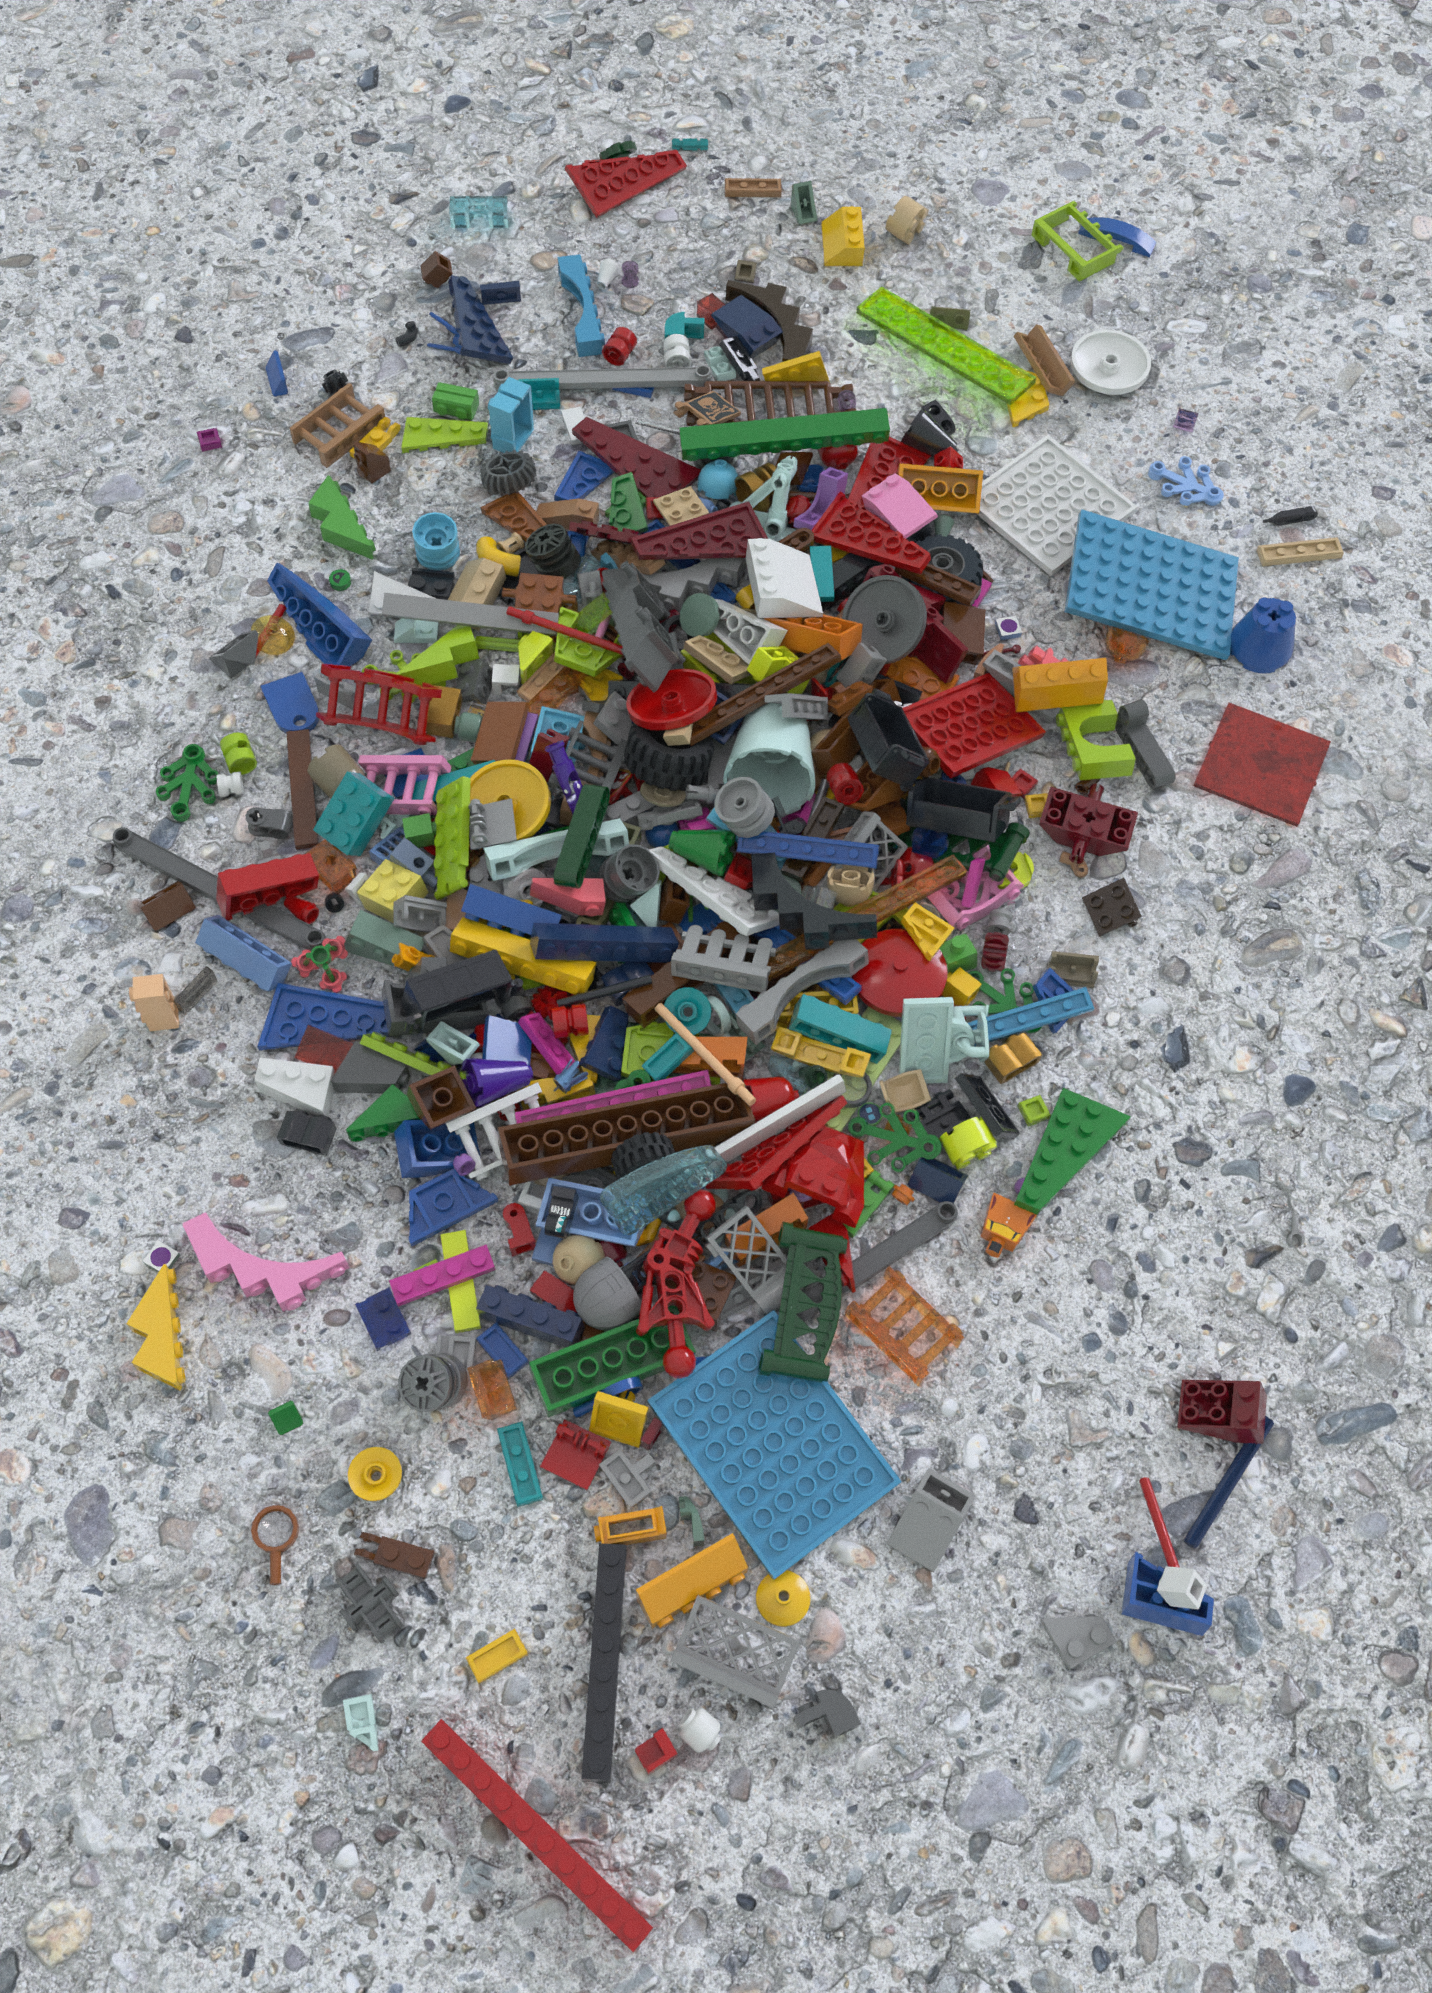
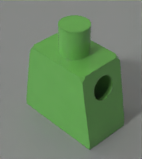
M967 934L955 936L953 939L946 941L940 948L946 960L948 973L951 972L953 974L959 967L966 972L977 968V951Z

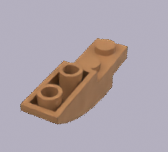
M603 540L597 544L596 548L590 551L592 556L598 561L601 560V556L604 553H607L614 560L618 568H621L620 566L623 562L628 561L629 564L633 563L642 574L652 575L665 565L664 559L639 560L633 546L622 542Z

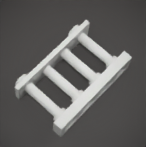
M538 1082L446 1123L450 1133L455 1131L456 1135L459 1134L468 1155L476 1163L475 1171L469 1173L470 1179L476 1177L477 1181L491 1175L489 1170L503 1164L498 1147V1134L491 1121L493 1119L491 1114L501 1110L502 1115H506L510 1125L516 1124L514 1116L515 1103L524 1100V1103H528L530 1109L540 1107L537 1101L539 1098L537 1094L542 1092ZM477 1120L479 1125H483L498 1159L484 1166L468 1131L470 1129L468 1124Z

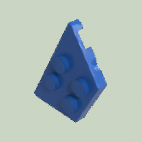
M455 1168L410 1190L409 1243L411 1247L499 1202L498 1197L494 1193L491 1194L481 1188L480 1184L474 1180L459 1175Z

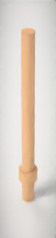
M662 1003L655 1007V1011L728 1084L727 1087L734 1095L738 1094L749 1106L756 1102V1098L745 1088V1083L739 1077H734Z

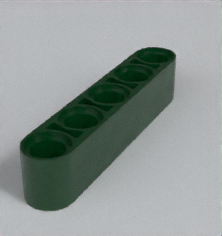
M583 785L554 871V884L556 886L577 889L582 886L609 804L610 790L608 787Z

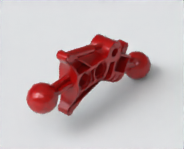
M703 1189L694 1190L685 1197L684 1209L686 1216L678 1231L661 1228L658 1233V1241L654 1242L643 1263L647 1280L646 1286H643L639 1323L636 1332L638 1335L643 1336L651 1328L668 1325L670 1348L663 1356V1366L671 1377L678 1379L688 1377L696 1367V1358L693 1351L685 1346L683 1324L697 1325L705 1331H710L715 1324L708 1312L697 1282H694L691 1274L692 1270L695 1269L694 1262H698V1255L703 1253L702 1247L692 1239V1236L700 1221L711 1218L716 1209L714 1196L709 1191ZM653 1277H656L658 1301L651 1309L654 1290L652 1281ZM665 1280L674 1281L677 1288H668ZM668 1306H676L679 1309V1314H671L668 1311Z

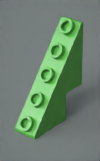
M328 475L308 502L311 517L323 521L320 526L323 541L373 560L372 552L376 551L372 539H367V533L363 524H358L357 514L354 509L350 510V504L346 495H341L338 482L333 481L331 476Z

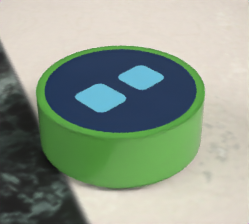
M865 1103L858 1110L857 1117H864L869 1125L878 1126L882 1119L879 1112L880 1107L875 1103Z

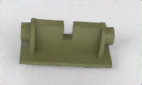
M931 306L929 326L968 330L971 310Z

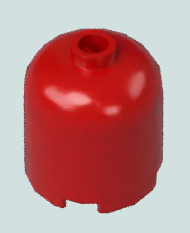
M853 444L843 445L838 448L831 446L817 449L823 465L827 468L832 467L838 470L846 469L855 461L858 455V448Z
M784 1077L742 1080L745 1083V1088L756 1098V1102L750 1106L755 1123L799 1098L798 1090H793L791 1083Z

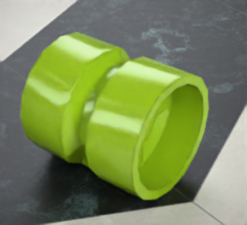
M237 732L223 737L219 745L229 772L231 774L233 772H241V775L252 772L257 766V761L248 736Z

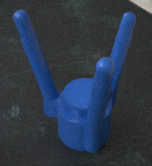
M430 312L429 315L455 334L453 338L455 347L428 343L427 346L460 354L462 346L459 345L458 339L460 335L456 328L433 312Z

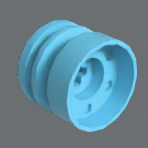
M438 512L427 513L419 517L414 523L412 530L417 560L429 570L440 571L452 567L458 561L460 555L456 523L451 517Z

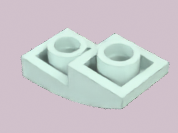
M715 346L710 348V350L704 351L706 362L711 368L716 381L736 378V370L730 364L721 347Z

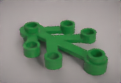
M197 744L187 745L183 750L182 758L160 770L162 780L168 783L157 787L155 791L159 800L166 801L171 797V792L182 785L179 801L173 803L170 808L173 818L180 822L188 820L191 815L188 803L192 785L201 794L204 803L212 804L216 800L214 791L208 788L195 774L197 766L205 774L208 784H217V775L219 773L205 762L204 749ZM186 766L185 772L175 778V772Z
M1006 968L1002 970L1000 980L1004 985L1005 996L986 983L980 972H968L972 977H977L978 981L982 983L979 990L998 1003L989 1004L988 1015L998 1014L1019 1007L1016 1005L1013 985L1015 972L1012 969ZM1004 974H1009L1012 978L1006 979ZM1029 982L1022 983L1019 989L1024 1005L1033 1003L1032 995L1034 989L1033 985ZM1028 988L1031 992L1025 993L1022 989ZM977 1001L972 1005L986 1006L981 1001ZM1042 1027L1035 1028L1025 1032L1029 1034L1036 1033Z
M890 1102L882 1104L879 1112L881 1116L887 1118L894 1131L869 1125L868 1121L860 1116L851 1119L848 1124L850 1134L855 1137H861L866 1134L891 1141L890 1144L883 1148L869 1152L867 1160L871 1165L880 1164L883 1158L904 1146L916 1148L904 1157L897 1156L892 1160L891 1167L896 1172L903 1171L908 1164L920 1157L934 1159L942 1150L941 1141L935 1135L927 1134L919 1120V1113L915 1109H908L903 1114L904 1121L912 1125L918 1138L909 1136L895 1113V1106ZM886 1105L891 1107V1113L889 1115L885 1114L883 1111V1108ZM908 1112L915 1114L914 1121L907 1119ZM855 1123L861 1124L862 1129L860 1132L854 1130L853 1126ZM929 1142L933 1145L932 1151L925 1149L926 1143ZM873 1153L879 1155L878 1162H874L871 1159ZM896 1160H901L903 1162L902 1168H897L895 1166Z

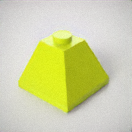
M532 631L529 635H524L520 639L518 649L522 685L553 654V639L549 636Z

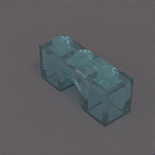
M450 196L449 215L451 228H470L471 221L477 217L486 218L489 221V228H508V197Z

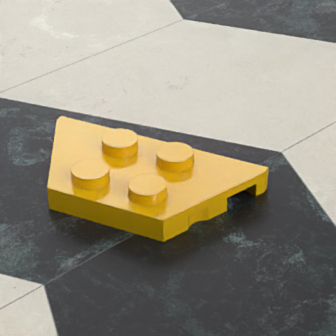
M999 364L998 371L1012 427H1017L1019 422L1024 419L1030 420L1037 414L1048 411L1049 401L1046 389L1036 373Z

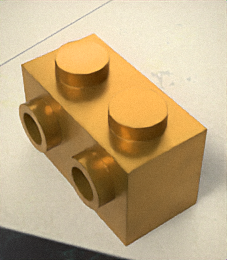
M436 686L442 689L441 698H432V701L429 702L426 732L429 735L453 738L456 717L459 716L463 703L461 689Z

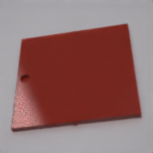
M1228 702L1214 738L1209 742L1210 747L1193 786L1298 827L1312 789L1317 785L1316 779L1331 741Z

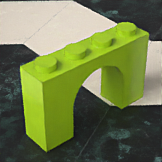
M1104 700L1101 704L1062 707L1059 713L1056 714V725L1061 729L1062 741L1066 742L1067 755L1071 756L1072 768L1074 772H1077L1079 780L1132 776L1136 759L1130 744L1099 746L1088 742L1082 737L1089 733L1115 730L1118 713L1112 700Z

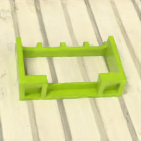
M1072 201L1034 220L1031 236L1043 247L1048 245L1051 239L1070 258L1067 270L1080 282L1114 264L1117 254L1124 247L1121 244L1115 246L1111 242L1112 236L1110 234L1104 235L1099 231L1100 224L1098 222L1092 224L1087 219L1088 213L1086 211L1080 213L1076 209L1077 203ZM1071 215L1107 251L1086 261L1052 228L1069 220Z

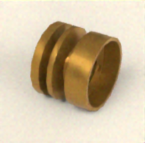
M768 462L761 465V467L755 468L753 472L749 471L736 477L735 486L737 487L736 496L738 501L743 502L771 478L776 467ZM774 490L759 502L753 510L768 512L772 505Z

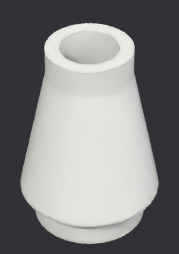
M605 259L600 263L596 285L602 290L607 289L618 273V264L614 260Z

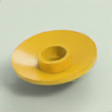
M370 1447L361 1451L354 1457L348 1469V1482L352 1491L366 1501L386 1499L396 1491L402 1478V1467L399 1459L393 1452L383 1447ZM379 1472L381 1473L380 1479L372 1480V1474Z
M786 1570L774 1580L768 1574L762 1579L757 1588V1608L762 1617L769 1623L780 1627L792 1626L801 1621L809 1609V1588L806 1582L792 1571ZM780 1592H786L789 1595V1599L781 1601L778 1595Z

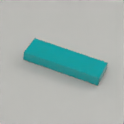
M810 546V560L820 602L834 601L831 546Z
M523 1421L497 1428L517 1508L543 1500Z

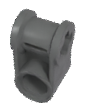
M253 807L247 811L245 817L248 823V830L253 836L286 839L289 837L293 816L289 811Z

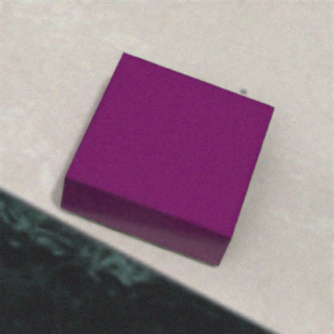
M217 427L197 432L202 452L222 448Z

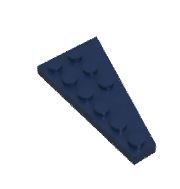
M451 275L448 284L450 295L453 297L452 307L455 308L456 331L460 335L458 342L462 346L460 354L462 356L510 364L513 356L477 293L474 291L469 279L464 276Z

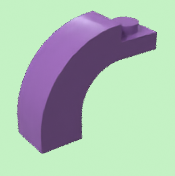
M832 467L820 473L814 501L807 511L794 519L793 527L812 530L839 492L845 493L848 473Z

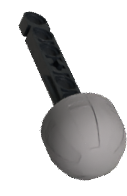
M753 1190L740 1192L731 1198L733 1202L724 1203L716 1208L711 1218L700 1221L696 1228L697 1233L694 1232L692 1238H695L694 1240L704 1248L709 1242L703 1231V1227L707 1222H712L716 1230L726 1222L724 1219L725 1211L728 1208H732L736 1214L745 1206L744 1200L750 1194L755 1197V1204L750 1208L751 1212L755 1214L762 1207L763 1200L761 1195ZM747 1215L743 1216L740 1220H738V1224L741 1223L743 1218L747 1219L749 1217ZM651 1249L621 1269L611 1258L605 1257L581 1274L574 1288L573 1301L579 1317L587 1325L599 1330H612L631 1322L640 1315L641 1301L638 1294L643 1292V1286H646L647 1277L641 1275L640 1270ZM653 1277L652 1285L656 1283V1277Z

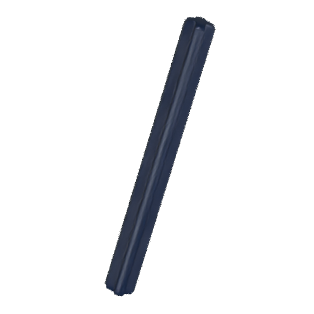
M1265 1416L1264 1440L1274 1425L1273 1420ZM1244 1443L1184 1538L1186 1545L1193 1549L1199 1546L1261 1444Z

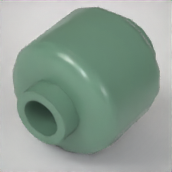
M463 712L460 717H456L454 734H457L458 739L461 741L476 743L483 716Z

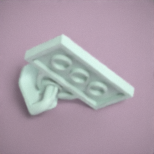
M952 997L903 999L899 1074L921 1069L926 1084L948 1083L949 1063L958 1062L967 1056L979 1058L980 1062H984L989 1058L988 1026L986 1020L989 1005L954 1006ZM964 1016H978L977 1029L972 1030L965 1021Z

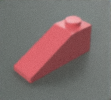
M532 878L530 896L577 915H588L591 917L603 915L606 903L603 879L584 878L582 886L577 889L556 886L554 878Z

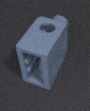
M404 837L390 854V861L420 875L424 884L435 890L437 888V877H435L433 859Z

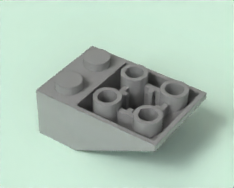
M928 1467L886 1544L934 1573L976 1495Z

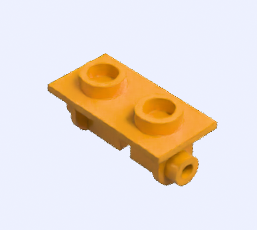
M399 943L400 953L393 955L392 963H394L395 967L409 972L422 957L435 956L423 953L412 946Z

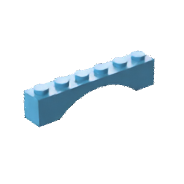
M580 254L557 257L561 286L577 298L583 309L582 317L575 327V344L578 357L601 355L602 346L605 345L604 333H600V318L596 319L598 317L597 305H593V290H589L591 283L590 277L586 276V262H582Z

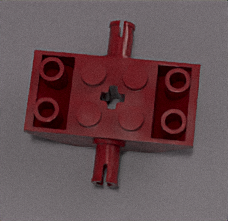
M1097 783L1090 785L1088 797L1050 786L1039 825L1057 844L1072 848L1069 860L1074 863L1075 857L1078 855L1076 864L1084 862L1086 852L1097 856H1105L1128 851L1138 816L1136 811L1102 802L1101 797L1104 787L1099 785L1096 792Z

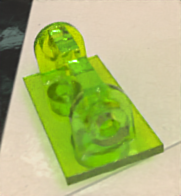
M604 592L578 612L579 620L575 627L579 631L589 633L613 613L608 606L610 601Z

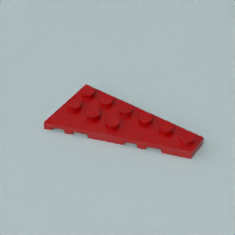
M677 150L656 152L654 155L645 156L642 154L633 158L620 157L590 164L589 162H584L576 166L570 164L565 166V171L595 217L598 218L686 169L687 165Z
M889 437V440L883 443H870L848 499L856 501L860 508L866 510L862 495L886 480L887 477L895 473L897 474L899 464L924 466L931 456L892 437Z
M841 491L811 530L814 533V542L887 563L888 565L921 574L931 560L928 551L915 542H909L903 538L902 533L890 529L889 524L870 511L860 508L856 501H850Z
M840 1095L786 1127L777 1136L773 1135L741 1154L742 1160L726 1164L720 1168L722 1171L720 1175L715 1178L710 1176L702 1181L706 1189H749L751 1191L758 1189L763 1185V1181L768 1176L779 1170V1166L784 1161L791 1159L795 1155L794 1152L809 1143L810 1137L824 1129L825 1124L831 1118L840 1114V1110L847 1104L845 1097Z

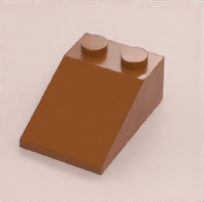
M866 761L856 772L863 785V795L857 802L844 806L869 811L900 799L907 791H902L900 784L874 774L868 761Z

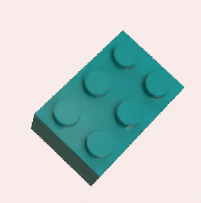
M347 771L313 830L346 855L361 856L395 798L361 773Z

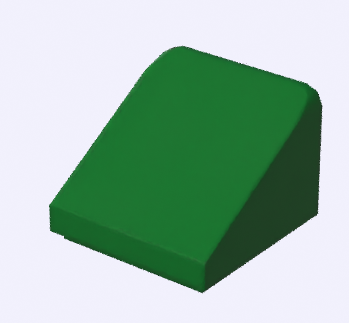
M293 1400L268 1412L279 1435H284L303 1425L302 1417Z

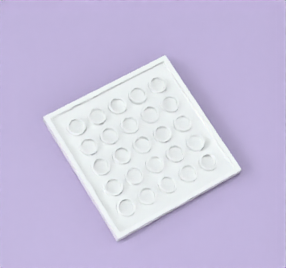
M1047 435L982 482L980 511L977 515L1052 576L1072 561L1078 514L1081 509L1123 522L1136 512L1138 506L1051 436Z

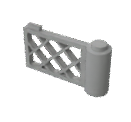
M744 1206L706 1237L709 1242L705 1246L715 1258L719 1255L754 1300L751 1306L761 1317L763 1314L766 1316L771 1311H776L780 1308L787 1258L748 1206ZM745 1215L751 1220L750 1232L737 1230L738 1220ZM755 1226H756V1228L759 1230L760 1233L755 1232ZM722 1233L732 1234L730 1248L720 1247L715 1239ZM736 1234L749 1235L747 1250L734 1248ZM754 1236L766 1239L765 1251L752 1250ZM770 1246L775 1252H770ZM723 1251L729 1252V1257ZM734 1252L747 1254L745 1268L733 1265ZM751 1254L764 1255L763 1269L750 1268ZM769 1256L779 1257L784 1263L776 1271L767 1270ZM739 1271H743V1272H744V1278H743V1276L740 1274ZM749 1272L762 1273L761 1283L752 1289L748 1284Z

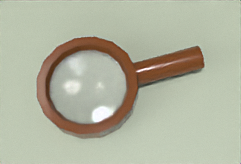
M273 1505L264 1508L257 1514L252 1523L251 1533L257 1546L261 1550L270 1553V1585H280L281 1552L286 1551L295 1543L299 1534V1523L290 1509L280 1505Z

